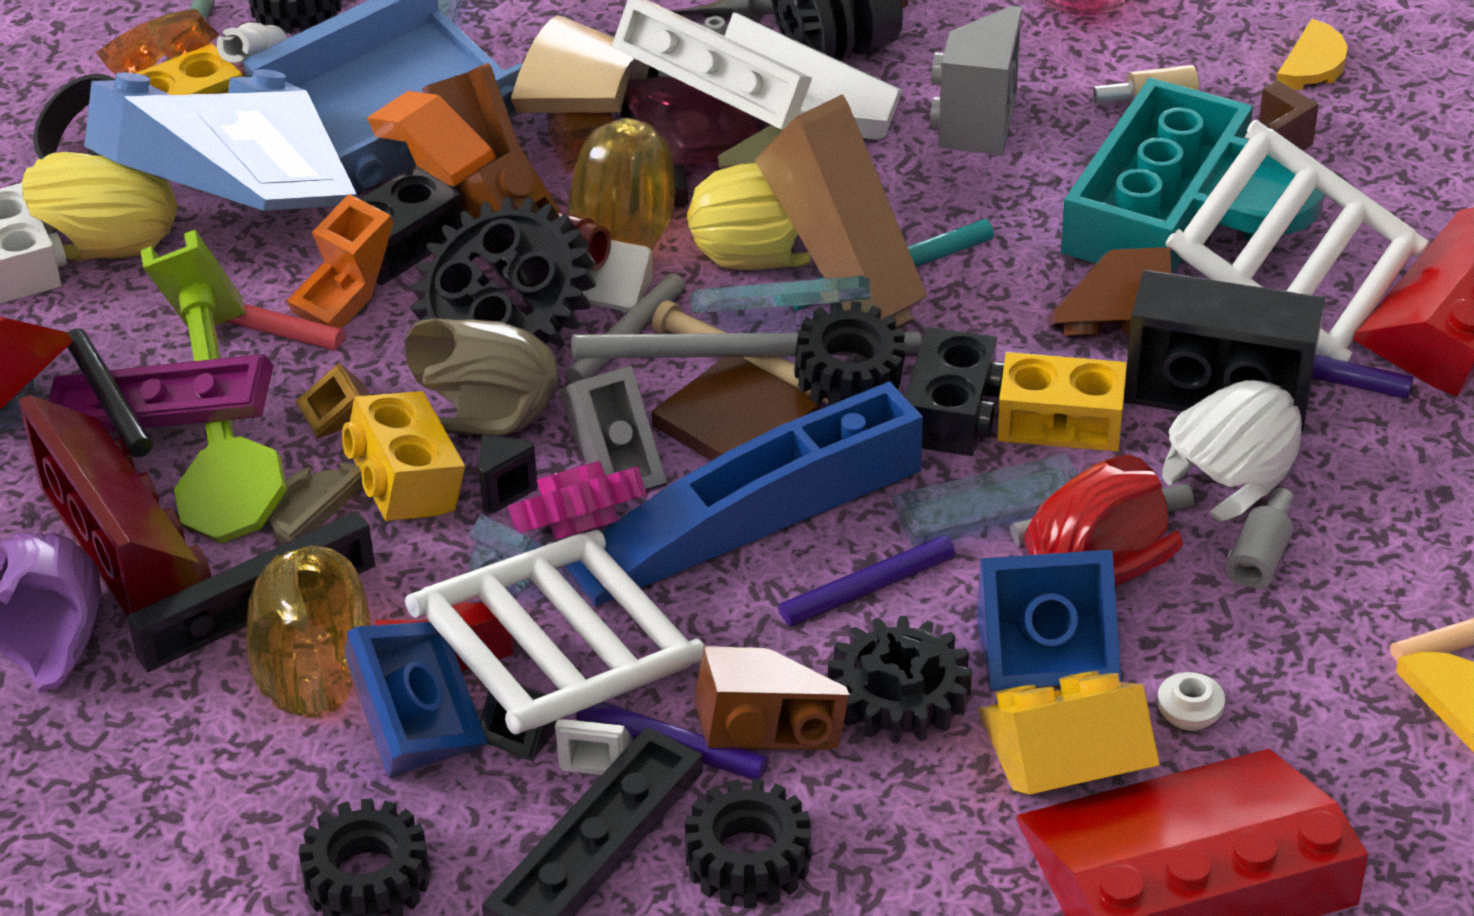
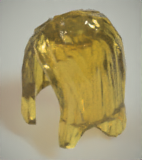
M623 118L597 127L588 135L580 149L574 168L567 214L591 218L596 224L605 226L609 230L611 240L646 246L652 251L663 231L668 227L674 213L675 172L673 156L668 141L657 131L653 130L651 125L630 118Z
M311 545L287 551L282 555H276L256 579L249 600L246 641L251 674L261 694L271 698L273 706L290 715L316 718L325 711L333 712L347 700L353 683L344 656L347 632L357 626H371L367 599L361 579L352 563L335 550Z

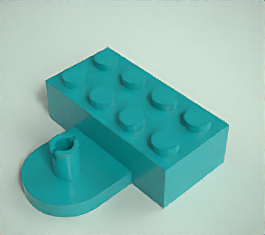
M1149 77L1064 199L1061 253L1096 263L1110 250L1167 247L1166 241L1168 237L1176 233L1178 229L1184 232L1249 140L1245 138V135L1247 134L1248 126L1251 124L1253 105ZM1267 155L1218 224L1243 231V238L1248 243L1293 180L1295 174ZM1314 189L1282 235L1301 231L1313 224L1322 212L1325 195ZM1170 249L1171 274H1174L1183 259Z

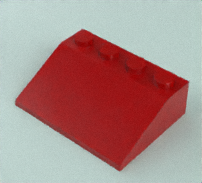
M1269 748L1017 814V822L1065 916H1321L1359 905L1369 855L1338 803Z

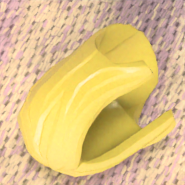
M55 152L43 159H37L33 167L26 169L22 180V195L30 216L56 228L74 243L62 244L66 259L80 262L95 258H126L141 255L140 250L150 246L154 249L170 233L177 213L178 204L168 179L116 163L101 155Z
M756 163L739 164L714 171L695 187L687 212L688 226L697 247L719 267L733 270H761L781 267L797 268L810 263L809 252L791 254V249L798 233Z

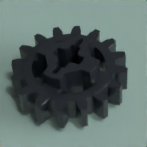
M900 616L896 627H887L885 622L880 618L873 619V632L868 634L857 627H853L850 629V644L836 642L834 645V660L828 661V678L847 687L849 692L844 723L849 726L861 720L864 721L865 736L869 738L876 735L880 729L889 730L892 743L900 742L903 731H912L920 741L926 740L927 726L931 724L943 731H947L950 729L951 714L964 715L966 712L967 696H971L972 669L968 668L969 653L967 649H955V635L952 632L942 634L939 637L934 636V622L928 620L918 629L909 627L907 616Z

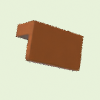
M490 63L480 65L469 72L422 88L423 93L440 95L492 148L496 158L487 165L519 146Z

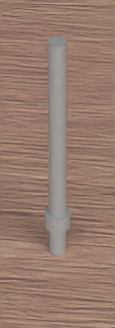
M904 332V343H906L905 355H918L922 343L920 333ZM798 333L573 334L571 353L573 359L796 356ZM853 352L831 354L832 356H847L850 362L869 360Z

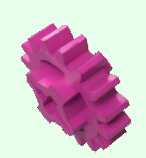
M596 461L537 479L541 495L508 506V510L516 535L550 525L554 540H558L619 521L614 505L646 496L647 493L639 466L605 476L601 461Z

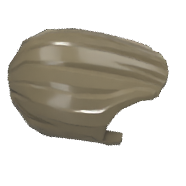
M427 319L415 322L414 327L409 329L405 339L408 367L417 383L427 389L438 392L457 408L455 418L438 417L447 434L504 435L522 431L549 407V401L555 396L559 386L555 356L550 347L531 332L503 322L473 319Z

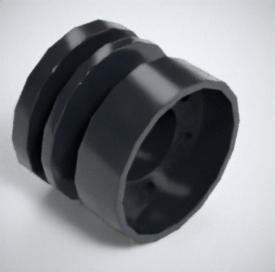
M771 0L776 24L781 34L839 61H844L848 58L852 51L862 55L891 45L898 40L902 29L901 0Z

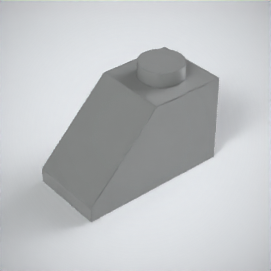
M632 366L576 381L559 389L574 441L588 464L601 461L605 476L639 466L645 489L667 483Z

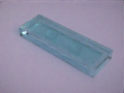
M865 275L694 290V293H690L692 313L871 299L869 278H865Z
M1066 453L893 495V511L913 548L942 535H946L951 541L1007 528L1012 523L1032 519L1039 506L1046 499L1079 474Z

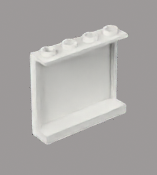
M627 0L611 46L632 58L783 130L796 116L843 94L851 108L862 138L880 140L888 131L903 91L898 87L734 12L725 36L648 0Z

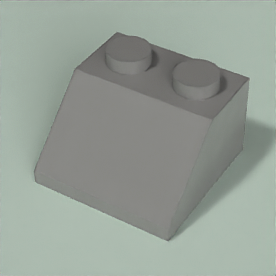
M1010 6L950 31L944 53L935 52L931 83L932 85L941 86L940 97L933 98L930 129L939 130V148L998 155L1004 154L1018 90L1022 7Z

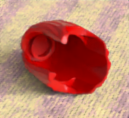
M1133 455L1118 456L1099 462L1064 484L1039 506L1024 534L1028 555L1112 550L1115 587L1166 563L1183 546V541L1179 530L1160 539L1168 530V509L1161 488L1162 484L1154 470L1140 457H1134Z

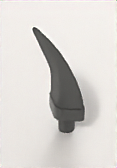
M718 0L700 6L670 10L674 13L713 14L730 19L734 12L758 23L763 15L774 14L771 0Z

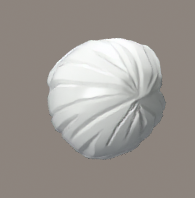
M1245 380L1216 391L1196 405L1182 411L1169 429L1171 448L1162 470L1164 481L1167 485L1172 486L1196 464L1218 483L1229 487L1244 485L1209 512L1210 516L1220 522H1224L1242 515L1257 500L1266 496L1286 477L1295 462L1300 448L1302 422L1298 406L1293 405L1294 399L1286 390H1281L1280 386L1270 382Z

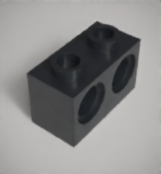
M416 165L360 199L391 215L394 222L376 281L381 286L432 255L426 247L428 243L443 245L448 240L442 230L444 225L450 226L455 230L463 227L461 221V213L463 212L461 193Z
M926 327L905 394V398L923 416L922 449L973 456L978 437H990L995 402L989 401V398H1000L1004 362L996 361L997 337Z

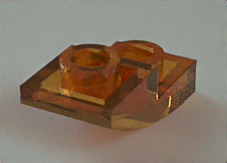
M196 9L178 11L152 19L128 30L103 46L96 54L115 75L121 72L137 73L155 66L157 61L164 55L171 60L207 46L219 36V33Z

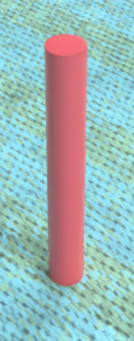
M245 303L246 314L226 321L231 324L335 351L345 339L344 329Z

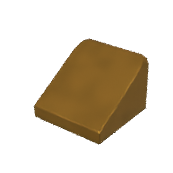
M338 363L295 402L316 437L321 438L341 431L344 423L350 422L354 397L368 396L370 394L361 380L341 363Z

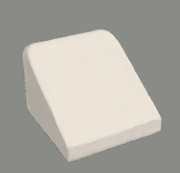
M611 240L610 253L605 264L599 270H588L596 282V287L582 292L591 305L629 312L643 299L653 279L651 249L646 246Z
M557 719L555 725L559 768L562 771L602 775L633 742V738L625 726L566 719Z

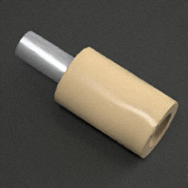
M1193 65L1128 72L1126 83L1093 87V101L1095 105L1129 102L1131 104L1149 77L1199 91L1198 75Z

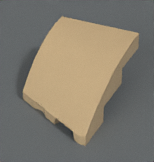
M557 15L549 20L533 41L518 74L511 101L516 113H618L621 111L623 100H641L649 65L612 48L614 37L569 18Z

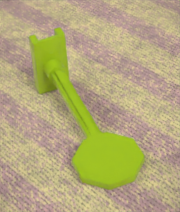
M192 230L184 233L186 247L161 257L158 256L152 246L140 250L143 268L189 329L194 361L220 359L215 325L246 313L242 295L197 231ZM232 420L205 422L208 446L199 452L174 488L180 524L218 543H225L260 530L287 492L282 460L278 452L242 436L235 437Z

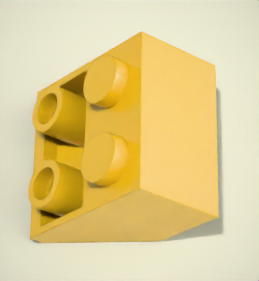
M1090 671L1059 678L1061 690L1054 691V687L1036 689L1035 685L1004 689L996 692L997 704L978 707L979 716L1009 783L1013 791L1030 795L1160 765L1144 685L1120 682L1118 673L1099 675L1098 671Z

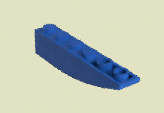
M887 382L785 423L724 453L672 483L618 519L619 521L614 522L601 532L606 542L604 550L638 587L642 588L921 472L923 416L891 382ZM581 561L566 565L568 571L595 606L614 599Z

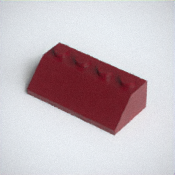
M32 395L18 399L39 487L77 544L93 559L99 568L101 580L126 618L131 613L211 577V571L202 550L196 544L188 547L177 515L172 508L162 510L159 506L158 494L151 478L146 472L136 473L132 456L121 437L112 439L96 417Z

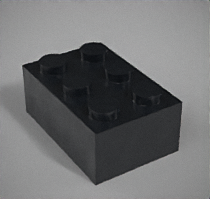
M1143 270L1131 315L1123 403L1182 412L1214 394L1216 391L1245 380L1270 382L1280 386L1281 390H1286L1294 399L1293 405L1298 406L1301 414V431H1303L1314 377L1325 297Z

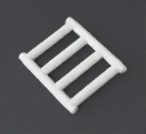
M1254 120L1248 126L1247 134L1245 135V138L1249 140L1184 232L1178 229L1176 233L1171 234L1166 241V246L1170 247L1180 258L1211 280L1262 287L1252 280V277L1313 190L1317 189L1344 209L1286 291L1312 295L1362 222L1391 242L1329 334L1320 329L1317 355L1349 362L1353 352L1348 347L1353 341L1356 331L1373 312L1409 257L1412 255L1416 258L1427 248L1429 242L1412 227L1280 134L1266 127L1258 120ZM1269 155L1293 172L1295 177L1233 265H1231L1203 244L1265 157Z
M597 529L559 540L433 584L409 594L405 598V605L410 615L413 617L424 615L507 711L505 721L508 729L513 734L538 728L701 662L703 646H705L703 642L697 638L688 641L604 550L606 546L605 538ZM581 561L661 651L637 659L556 569ZM530 579L611 670L585 679L505 587ZM478 597L559 690L533 700L452 606Z

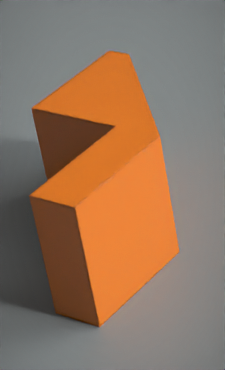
M407 91L367 117L375 137L406 142L416 166L447 185L456 186L496 158L492 148L440 95Z
M348 194L311 232L324 262L288 298L287 303L291 312L306 320L337 328L345 326L372 298L394 223L391 215Z

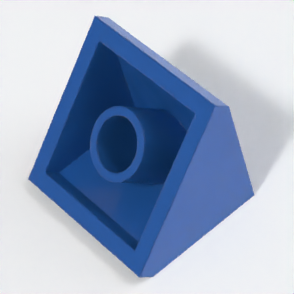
M1112 550L980 558L977 622L990 690L1009 689L1025 685H1035V687L1060 685L1059 678L1090 671H1098L1099 675L1118 673L1119 679L1122 681Z
M430 622L357 626L347 632L344 656L389 778L488 744L454 650Z

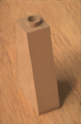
M841 94L796 116L755 159V162L837 301L841 302L843 310H850L851 301L862 303L861 312L868 313L871 306L881 309L880 320H883L888 315L896 320V330L915 319L910 310L925 299L927 293L851 108L844 95Z

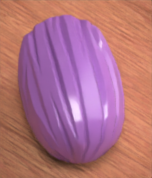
M28 532L17 533L14 537L3 539L0 542V651L7 659L25 670L35 681L37 691L43 693L49 689L54 690L65 682L88 645L100 607V573L93 559L68 537L50 532L45 535L41 532L34 535Z

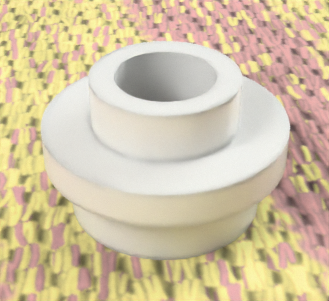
M1184 672L1170 676L1160 685L1157 705L1161 714L1172 725L1183 730L1195 731L1210 726L1222 716L1225 706V694L1221 686L1212 678L1199 673Z

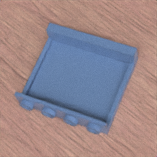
M368 0L242 60L246 77H253V71L257 69L278 71L286 75V82L307 91L356 192L373 187L416 165L406 142L375 137L367 119L368 116L407 91L423 93L422 88L427 85L469 72L480 65L490 63L509 118L520 114L516 113L511 96L522 64L519 63L503 70L439 10L437 0Z

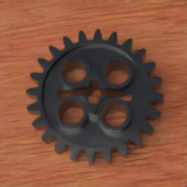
M505 197L498 212H495L487 201L483 202L481 217L475 220L469 213L463 211L461 213L463 227L459 230L444 225L442 230L448 240L443 245L428 243L426 246L434 256L433 261L416 264L417 270L426 280L418 281L410 286V289L419 299L410 306L411 311L420 321L434 318L451 320L473 319L495 322L501 320L503 323L531 332L545 344L551 342L561 348L565 345L562 336L559 334L562 328H580L581 325L573 316L574 310H585L591 307V303L582 291L596 287L595 280L588 272V270L595 266V261L586 250L589 244L566 214L559 216L550 203L539 209L530 197H527L520 209H518L510 197ZM481 257L487 262L509 288L515 289L522 300L533 309V312L530 315H525L517 308L496 283L491 282L484 272L472 262L473 259Z

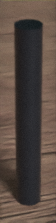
M80 328L70 330L68 333L73 342L67 349L128 451L133 457L146 456L152 450L153 442L87 333Z

